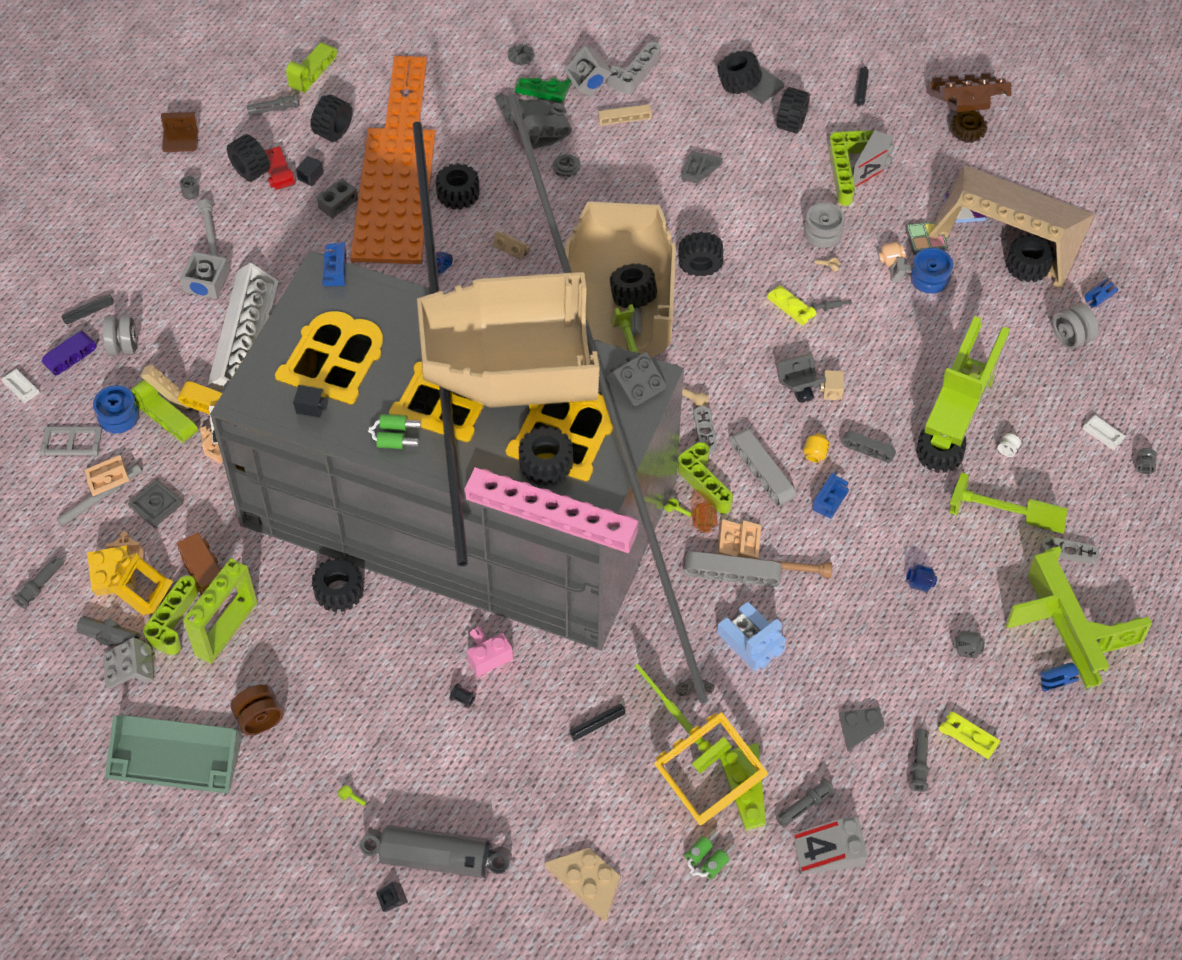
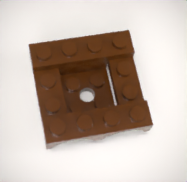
M990 72L981 73V76L965 74V77L958 78V75H950L948 79H942V77L938 76L932 77V80H927V94L947 102L948 108L956 112L990 109L991 96L1001 94L1012 96L1011 82L1007 81L1006 78H997L991 75Z

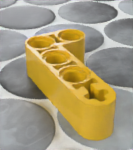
M187 381L182 387L178 401L187 407L210 415L209 406H215L222 393Z

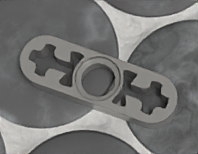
M699 406L694 411L698 443H706V440L709 439V446H711L709 448V455H712L716 451L717 442L711 411L706 406ZM700 413H703L705 416V421H702ZM708 428L710 432L704 434L700 431V429Z
M1046 537L1041 544L1042 553L1044 550L1049 549L1048 544H1051L1053 548L1062 546L1059 557L1061 559L1093 564L1099 556L1098 548L1091 544L1055 537ZM1071 547L1074 549L1075 553L1068 554L1065 551V548ZM1087 552H1091L1092 557H1089Z

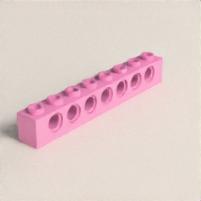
M474 468L465 487L466 500L627 553L630 552L638 533V521L631 516H622L609 509L594 507L588 502L582 503L566 495L554 494L548 489H539L527 482L521 483L512 480L505 475L499 476L487 469ZM534 500V501H536V502H534V503H529L528 501ZM549 507H556V509H553V510H550V509H548V508H549ZM595 520V521H597V522H596V523H590L589 521ZM611 527H617L618 529H616V530H611V529H609V528H611Z

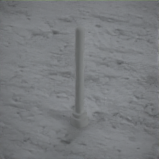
M202 199L198 202V208L204 216L210 255L218 257L210 215L213 210L212 202L209 199Z

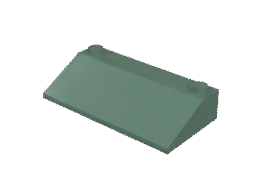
M113 715L105 779L229 794L240 751L242 731L241 729Z

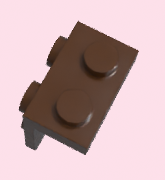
M161 113V122L164 130L163 152L196 151L198 140L196 113Z

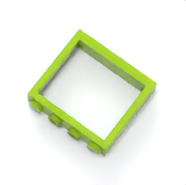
M230 558L183 619L194 655L210 664L213 663L257 604L248 566ZM236 587L237 596L208 634H206L205 626ZM191 616H194V622L189 620Z

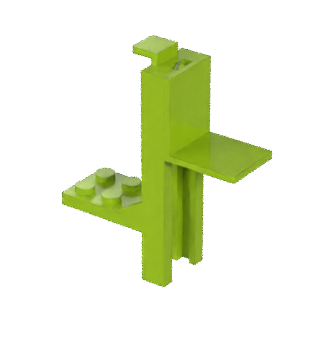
M974 316L952 368H946L943 387L925 426V433L933 436L931 444L935 449L948 451L950 450L951 443L961 446L986 387H992L994 383L998 359L1008 339L1009 328L1003 326L1002 330H1000L985 364L969 358L983 324L980 323L982 318Z
M1059 546L1044 550L1042 554L1034 555L1027 576L1038 599L1012 606L1006 627L1008 629L1052 617L1063 643L1078 669L1084 687L1087 689L1101 685L1103 680L1098 671L1103 670L1105 672L1109 668L1103 653L1143 643L1152 622L1149 617H1137L1129 622H1118L1112 626L1087 621L1058 562L1062 551Z

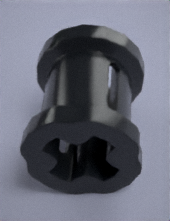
M457 683L452 689L449 699L451 701L456 700L469 709L477 693L474 691L470 692Z

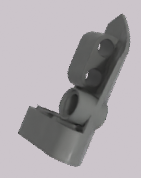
M499 93L495 97V101L505 121L511 123L524 148L507 95ZM516 96L532 149L552 145L571 134L572 128L564 116L566 108L562 104L554 103L551 105L547 100H521Z

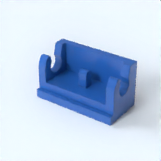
M345 242L326 244L325 249H333L335 251L324 252L323 286H345L347 259Z
M831 473L814 499L812 510L832 519L849 492V489L845 487L849 483Z

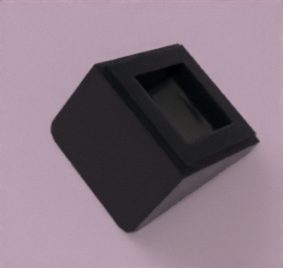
M391 882L376 892L383 912L408 903L400 883Z

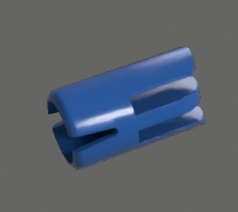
M1106 278L1085 294V301L1088 303L1094 300L1089 306L1097 307L1117 293L1119 289L1115 287L1107 293L1114 284L1110 282L1104 286L1109 281V278Z
M1072 662L1040 672L1042 691H1049L1079 680V677H1074L1079 675V672Z

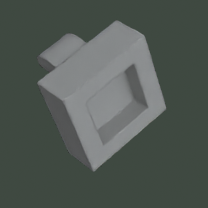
M897 257L890 266L892 282H899L901 278L908 277L907 272H912L911 265L905 264L904 258Z

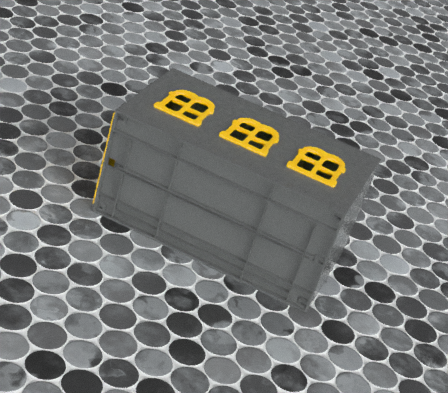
M309 251L277 305L274 304L268 313L270 315L233 377L225 383L222 388L223 393L210 413L240 526L334 559L336 557H339L340 560L346 558L348 562L353 561L355 566L602 651L649 541L600 386L598 385L597 400L493 408L450 391L453 423L462 425H454L468 565L460 567L457 565L443 421L440 420L442 419L440 391L438 385L423 379L417 299L430 295L429 287L420 286L410 281H404L394 276H388L347 262L345 286H323L324 255ZM594 340L605 376L611 373L609 369L620 363L623 366L628 363L626 358L635 353L638 356L641 355L638 352L628 351L619 346H612L599 340ZM651 358L666 383V388L636 407L631 405L617 380L611 383L607 381L655 531L664 506L667 504L676 483L684 368L676 364L660 361L657 358ZM299 385L324 389L325 397L328 398V405L326 410H323L321 418L296 414L293 401ZM408 408L428 414L429 416L408 410ZM381 414L407 415L408 420H420V428L407 427L406 431L380 429V423L373 430L376 438L378 432L404 433L405 438L418 439V446L404 445L403 449L377 448V441L372 438V433H369V427H373L374 423L380 420ZM542 426L545 429H548L549 426L554 427V430H562V434L566 433L568 439H571L573 462L580 465L573 464L570 474L565 476L563 481L557 480V484L552 485V483H548V485H543L541 482L535 484L533 479L529 481L526 479V475H523L519 466L520 441L524 439V435L527 432L531 433V430L534 428L539 430ZM551 453L537 455V457L542 459H549L555 456ZM474 468L487 469L493 474L505 475L521 483L527 482L533 487L548 489L554 494L566 495L582 503L588 502L594 507L609 509L622 516H631L638 521V533L630 552L627 553L466 500L465 487ZM530 500V501H528V502H529V503H534V502H536V501ZM549 507L548 509L553 510L556 507ZM591 520V521H589V522H590V523H596L597 521ZM611 527V528H609V529H611V530H616V529H618V528H617V527Z

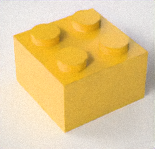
M127 545L87 552L91 589L96 596L113 594L107 587L111 582V576L120 567L121 559L126 555L132 554ZM134 572L126 584L131 590L137 589Z

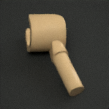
M835 257L829 261L815 260V264L829 266L833 272L839 270L836 265H841Z

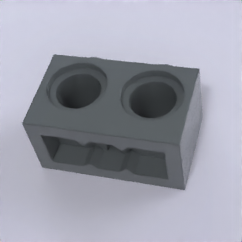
M343 178L317 196L318 208L332 219L358 200L357 189Z

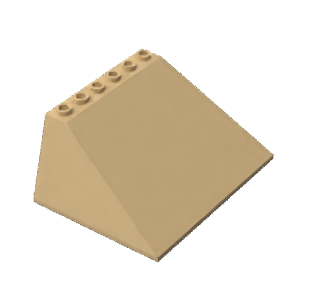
M964 165L928 237L937 240L940 234H944L948 238L964 207L1056 242L1057 255L1047 277L1051 278L1053 276L1055 278L1053 286L1062 289L1095 214Z

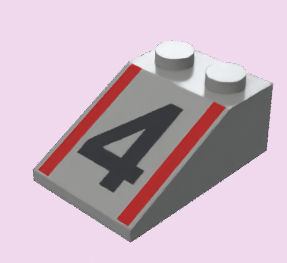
M874 130L855 164L853 174L855 188L883 172L886 166H890L893 158L890 155L895 147L893 136Z
M858 817L837 819L793 833L801 875L865 866L868 856Z

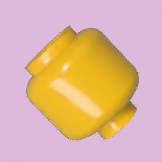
M820 433L808 436L803 448L805 458L815 463L825 460L830 443L826 436Z

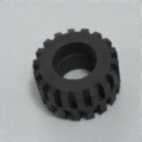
M746 50L730 53L717 66L722 87L731 94L751 91L762 80L758 59L750 51L746 52Z
M788 87L785 90L776 118L778 129L796 134L801 130L809 107V92Z
M328 94L324 96L315 106L310 120L312 132L330 142H336L341 139L347 132L352 120L351 104L334 95Z
M244 134L227 145V154L232 166L245 180L252 182L270 170V163L266 152L251 135Z
M457 163L456 165L449 164L448 167L444 166L443 170L438 171L435 182L437 198L441 204H445L447 208L451 206V209L459 208V210L463 209V207H470L469 204H475V200L477 201L480 195L479 176L476 170H473V167Z
M693 232L691 235H686L679 242V267L683 269V272L689 275L707 276L713 275L714 272L717 273L722 268L724 262L723 242H721L720 238H717V235L709 232Z
M1037 235L1019 236V239H1014L1009 248L1006 259L1008 272L1012 273L1014 278L1019 277L1018 280L1020 281L1022 279L1026 280V282H1030V280L1037 282L1038 279L1040 281L1043 280L1051 269L1054 259L1053 247L1050 246L1048 241L1046 242L1044 238H1038Z
M641 263L623 265V267L613 271L612 276H610L612 298L618 306L627 308L633 304L634 308H640L651 303L657 296L655 274L648 265H642Z
M542 426L539 430L534 428L531 430V433L527 432L524 435V439H521L519 446V466L522 474L526 475V479L529 481L533 479L535 484L541 482L543 485H548V483L553 485L557 484V480L563 481L565 476L570 474V469L573 467V447L571 439H568V435L566 433L562 434V430H554V427L550 426L548 429ZM541 453H551L555 455L554 457L549 459H542L537 457V455Z
M922 429L916 449L918 460H922L921 464L923 466L928 465L927 469L930 471L934 468L937 473H939V470H943V473H947L948 469L950 471L955 470V466L958 467L964 458L967 445L966 436L961 446L951 443L950 450L939 451L931 444L933 436L925 433V429Z
M336 557L335 560L331 561L330 558L327 559V563L322 562L319 564L320 568L316 567L314 570L315 574L312 575V586L315 599L321 607L324 606V609L327 611L331 608L332 612H337V609L344 612L345 608L348 607L350 610L353 608V604L357 605L359 603V599L363 597L364 586L358 566H355L353 561L348 562L346 558L340 560L339 557ZM342 580L348 582L339 589L328 587L334 581Z

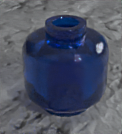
M916 564L908 569L906 582H908L909 587L912 589L927 592L931 587H935L937 576H935L933 568Z

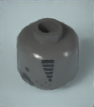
M961 631L958 637L955 636L953 647L957 649L959 656L977 658L979 654L984 652L985 639L978 632Z

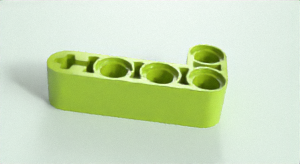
M320 42L301 64L291 61L286 68L288 86L306 93L334 61L338 53L337 48Z
M144 379L131 389L138 408L180 442L185 443L198 432L194 422L161 397L158 391Z
M703 442L696 443L679 455L678 473L717 512L727 514L732 509L733 494L705 467L709 461V446Z
M183 576L177 581L143 629L147 643L168 655H175L182 648L179 636L173 629L198 595V588L192 576Z

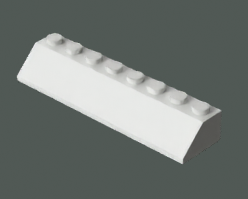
M252 263L237 271L207 385L223 393L222 388L227 380H231L270 315L268 313L273 306L278 280Z

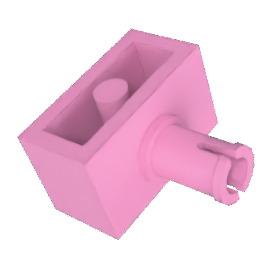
M476 627L478 632L475 629L470 632L477 646L467 650V659L477 677L513 660L512 647L503 633L488 640L481 627Z

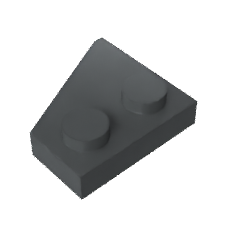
M691 151L682 173V180L694 183L701 182L722 165L723 158Z
M880 707L839 713L847 751L853 750L855 746L865 742L871 735L883 730L885 726Z

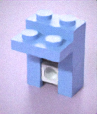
M747 602L739 608L742 614L731 622L728 618H725L718 624L717 634L756 671L759 668H765L773 657H779L783 654L786 639L781 635L782 623L778 619L769 623Z

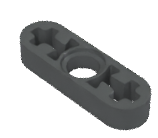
M852 431L845 432L841 440L844 447L887 463L892 462L896 454V450L892 446Z

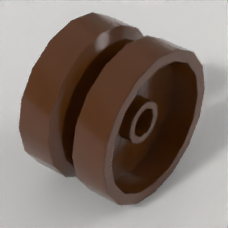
M265 684L255 685L243 690L236 695L230 704L231 711L237 719L242 733L245 735L254 736L273 728L282 720L284 715L272 687Z

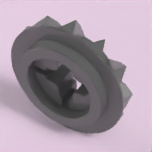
M527 44L513 45L512 48H509L508 59L514 64L524 65L531 62L534 58V51Z
M570 154L560 155L553 162V170L557 174H562L563 177L565 175L571 177L572 174L576 175L577 171L580 170V161L577 157Z

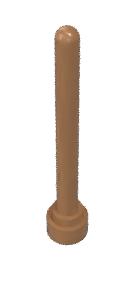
M774 561L780 563L784 570L814 572L823 575L825 578H831L832 562L814 565Z

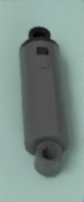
M393 825L385 826L383 833L376 829L367 831L359 843L360 850L364 855L374 856L379 853L381 864L487 878L489 869L496 874L506 872L512 860V854L507 848L497 847L492 849V839ZM367 839H373L377 846H371ZM495 857H502L505 863H497Z

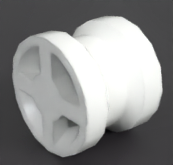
M1007 433L997 448L1001 454L1013 457L1016 454V449L1021 446V440L1016 435Z

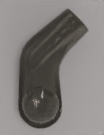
M692 679L680 682L676 686V693L679 696H686L696 692ZM702 679L706 693L712 695L715 685Z

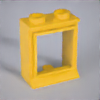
M138 553L126 555L121 559L120 567L111 576V582L107 588L141 615L155 613L173 580L164 577L138 556ZM136 568L158 585L155 591L149 594L148 603L126 586Z

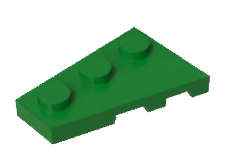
M520 78L515 86V93L563 103L572 85V81L570 78H566V81H557V78H551V81H542L540 78Z

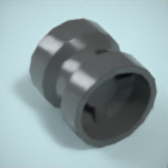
M185 176L180 179L179 184L182 196L187 200L197 198L199 196V189L195 177Z
M1150 448L1140 449L1137 453L1136 470L1143 474L1154 473L1156 470L1157 452Z

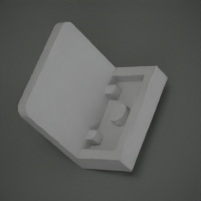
M133 637L105 652L103 657L106 687L112 689L133 677L145 683L153 681L151 645Z

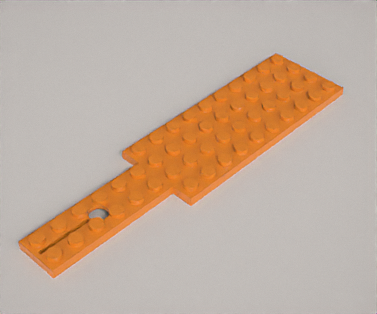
M394 56L385 128H368L350 257L351 262L422 264L424 233L413 123L420 122L427 57ZM403 90L412 91L408 97L402 96L400 92ZM423 129L430 191L436 131Z

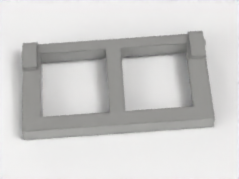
M45 427L40 456H98L103 429L102 427ZM51 433H70L67 449H48ZM76 433H95L92 449H73Z

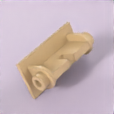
M496 231L493 247L523 260L524 254L529 252L530 246L506 235L504 232Z

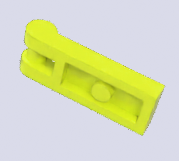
M781 285L767 295L768 300L802 326L808 322L809 318L812 319L817 315L814 308L805 305Z
M952 711L946 716L947 720L939 726V730L942 733L950 735L988 760L1000 744V740Z

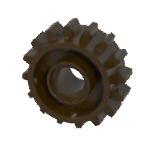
M976 111L958 112L956 116L953 115L950 132H953V137H956L959 141L974 143L975 141H980L981 137L984 138L988 127L986 126L987 121H984V117Z

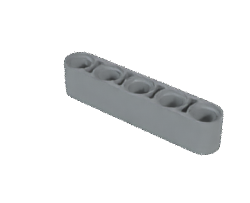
M748 428L729 437L732 447L777 506H781L796 498V492L791 483Z
M688 552L684 566V574L688 577L767 587H778L782 572V565L778 562L702 552Z

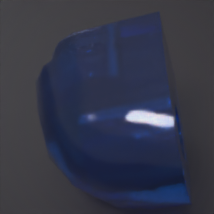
M436 252L438 274H442L452 265L453 256L451 254Z

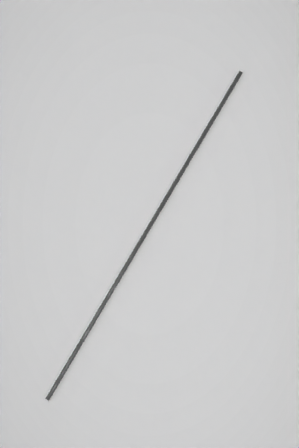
M510 94L508 98L563 272L572 273L515 94ZM586 318L589 355H592V351H597ZM598 356L601 393L699 703L705 704L709 700Z

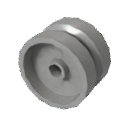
M818 203L809 208L804 228V235L809 243L816 247L829 248L840 242L845 223V215L841 208L831 203Z
M1078 303L1068 309L1059 311L1053 317L1055 334L1067 349L1073 350L1083 345V343L1093 341L1098 336L1097 320L1090 308L1083 303Z
M123 314L119 320L115 315L104 316L103 337L108 356L119 355L121 349L125 355L136 353L137 335L132 314Z

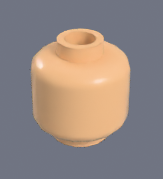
M898 242L883 245L881 247L882 252L878 253L881 263L885 262L887 267H890L897 257L906 258L903 245H899Z

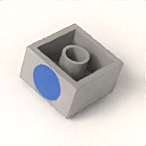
M586 45L564 69L577 90L588 96H592L612 73L600 53Z
M193 252L180 277L183 292L218 299L230 273L227 258Z

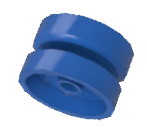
M938 248L920 250L914 258L910 275L914 287L927 294H936L946 289L953 269L952 258L944 250Z
M119 385L106 387L97 393L93 400V409L98 423L106 432L114 434L126 432L134 427L139 419V410L134 395L126 387Z

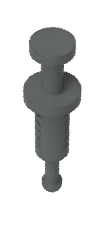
M823 300L822 304L816 305V303H812L811 307L815 311L823 308L824 312L831 308L851 304L852 301L842 302L841 300L828 302Z

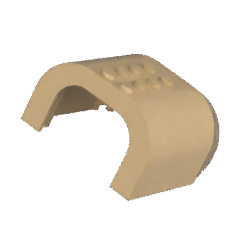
M587 202L579 217L577 226H574L571 237L566 241L565 252L572 273L584 272L587 286L586 318L593 340H599L612 346H619L629 351L623 330H621L620 326L612 327L611 324L614 309L619 308L621 313L627 311L628 307L623 308L613 301L610 276H612L613 271L623 267V265L641 263L642 265H648L654 271L657 296L648 305L641 306V334L633 336L638 353L643 354L647 352L649 357L656 356L666 350L671 343L676 246L671 240V233L667 229L660 205Z
M584 272L477 279L472 281L471 286L465 288L458 285L455 286V291L446 294L440 291L418 298L417 307L423 379L490 408L597 400L599 362L597 351H592V355L589 356L586 334L587 286Z

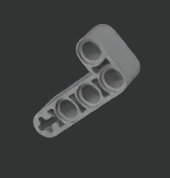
M657 42L647 43L626 69L618 66H609L612 73L606 79L607 86L625 94L633 93L659 62L660 44Z

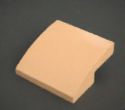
M120 455L84 470L93 496L129 481L126 467Z
M722 519L719 525L717 554L758 559L761 525L744 520L739 524Z

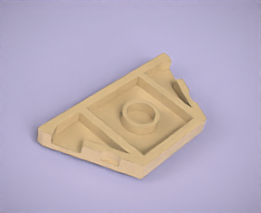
M590 848L545 863L546 869L604 922L607 920L620 881L618 873Z

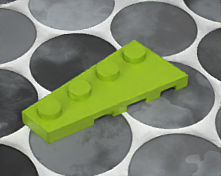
M759 744L747 745L760 762ZM740 748L728 750L719 758L731 791L757 772ZM761 780L734 800L745 831L765 826L766 824Z

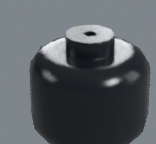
M805 387L803 391L794 392L798 402L803 403L814 399L811 387Z

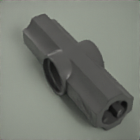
M83 616L82 618L80 617L77 623V633L95 638L99 643L107 646H112V644L120 645L133 637L136 639L140 637L139 632L123 628L115 621L105 619L103 622Z

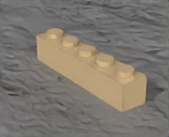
M650 104L598 111L600 125L651 119L652 116Z
M149 365L144 367L140 376L179 410L189 409V407L178 401L181 389L155 366Z

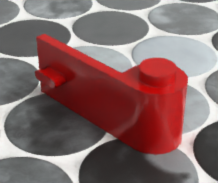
M278 146L264 150L270 163V170L268 171L270 188L274 187V190L295 185L293 173L288 168L281 147Z

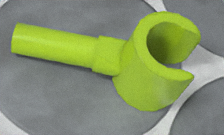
M675 498L669 499L667 501L668 504L664 506L667 512L676 510L688 517L692 514L679 506V502Z
M347 785L342 786L337 791V795L343 801L350 797L363 806L367 803L356 796Z

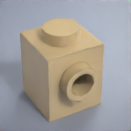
M825 370L824 377H826V382L821 383L820 392H823V399L842 400L844 391L843 371Z

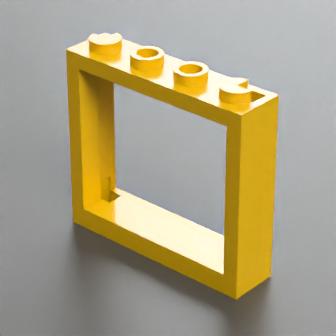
M715 712L706 719L707 724L703 727L696 726L689 732L690 737L686 740L680 738L672 745L674 749L668 753L663 751L655 758L657 760L654 763L655 767L699 826H702L768 775V772L722 712L719 715ZM721 723L757 772L700 815L665 769L664 765Z

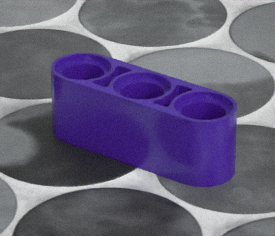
M80 331L46 353L42 358V363L53 375L57 376L95 351L97 344L85 332Z

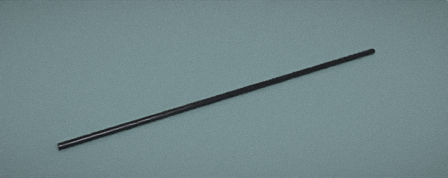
M414 122L413 134L429 292L433 294L440 292L424 138L422 123ZM439 386L457 565L464 567L468 565L451 395L450 390Z

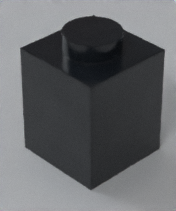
M307 156L296 168L298 180L313 186L324 174L322 162Z
M299 385L293 401L296 414L321 418L323 410H326L328 405V398L325 397L324 389Z

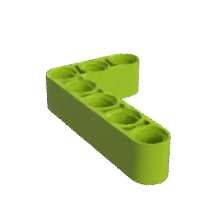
M872 130L834 132L830 135L829 157L837 200L843 206L852 204L855 192L848 154L862 153L874 132Z

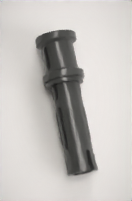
M296 93L287 97L279 96L276 100L246 105L249 116L279 109L285 111L288 108H299ZM271 105V107L257 109L258 107Z
M54 556L31 582H26L24 588L12 597L13 601L18 606L26 609L28 603L40 594V589L64 565L63 561Z
M917 729L915 731L914 764L910 768L912 781L909 784V788L919 792L927 791L929 787L927 783V775L930 770L927 766L929 731H926V729Z
M825 778L821 779L820 784L813 789L809 788L805 796L777 815V822L785 828L812 806H819L823 799L835 794L832 784Z

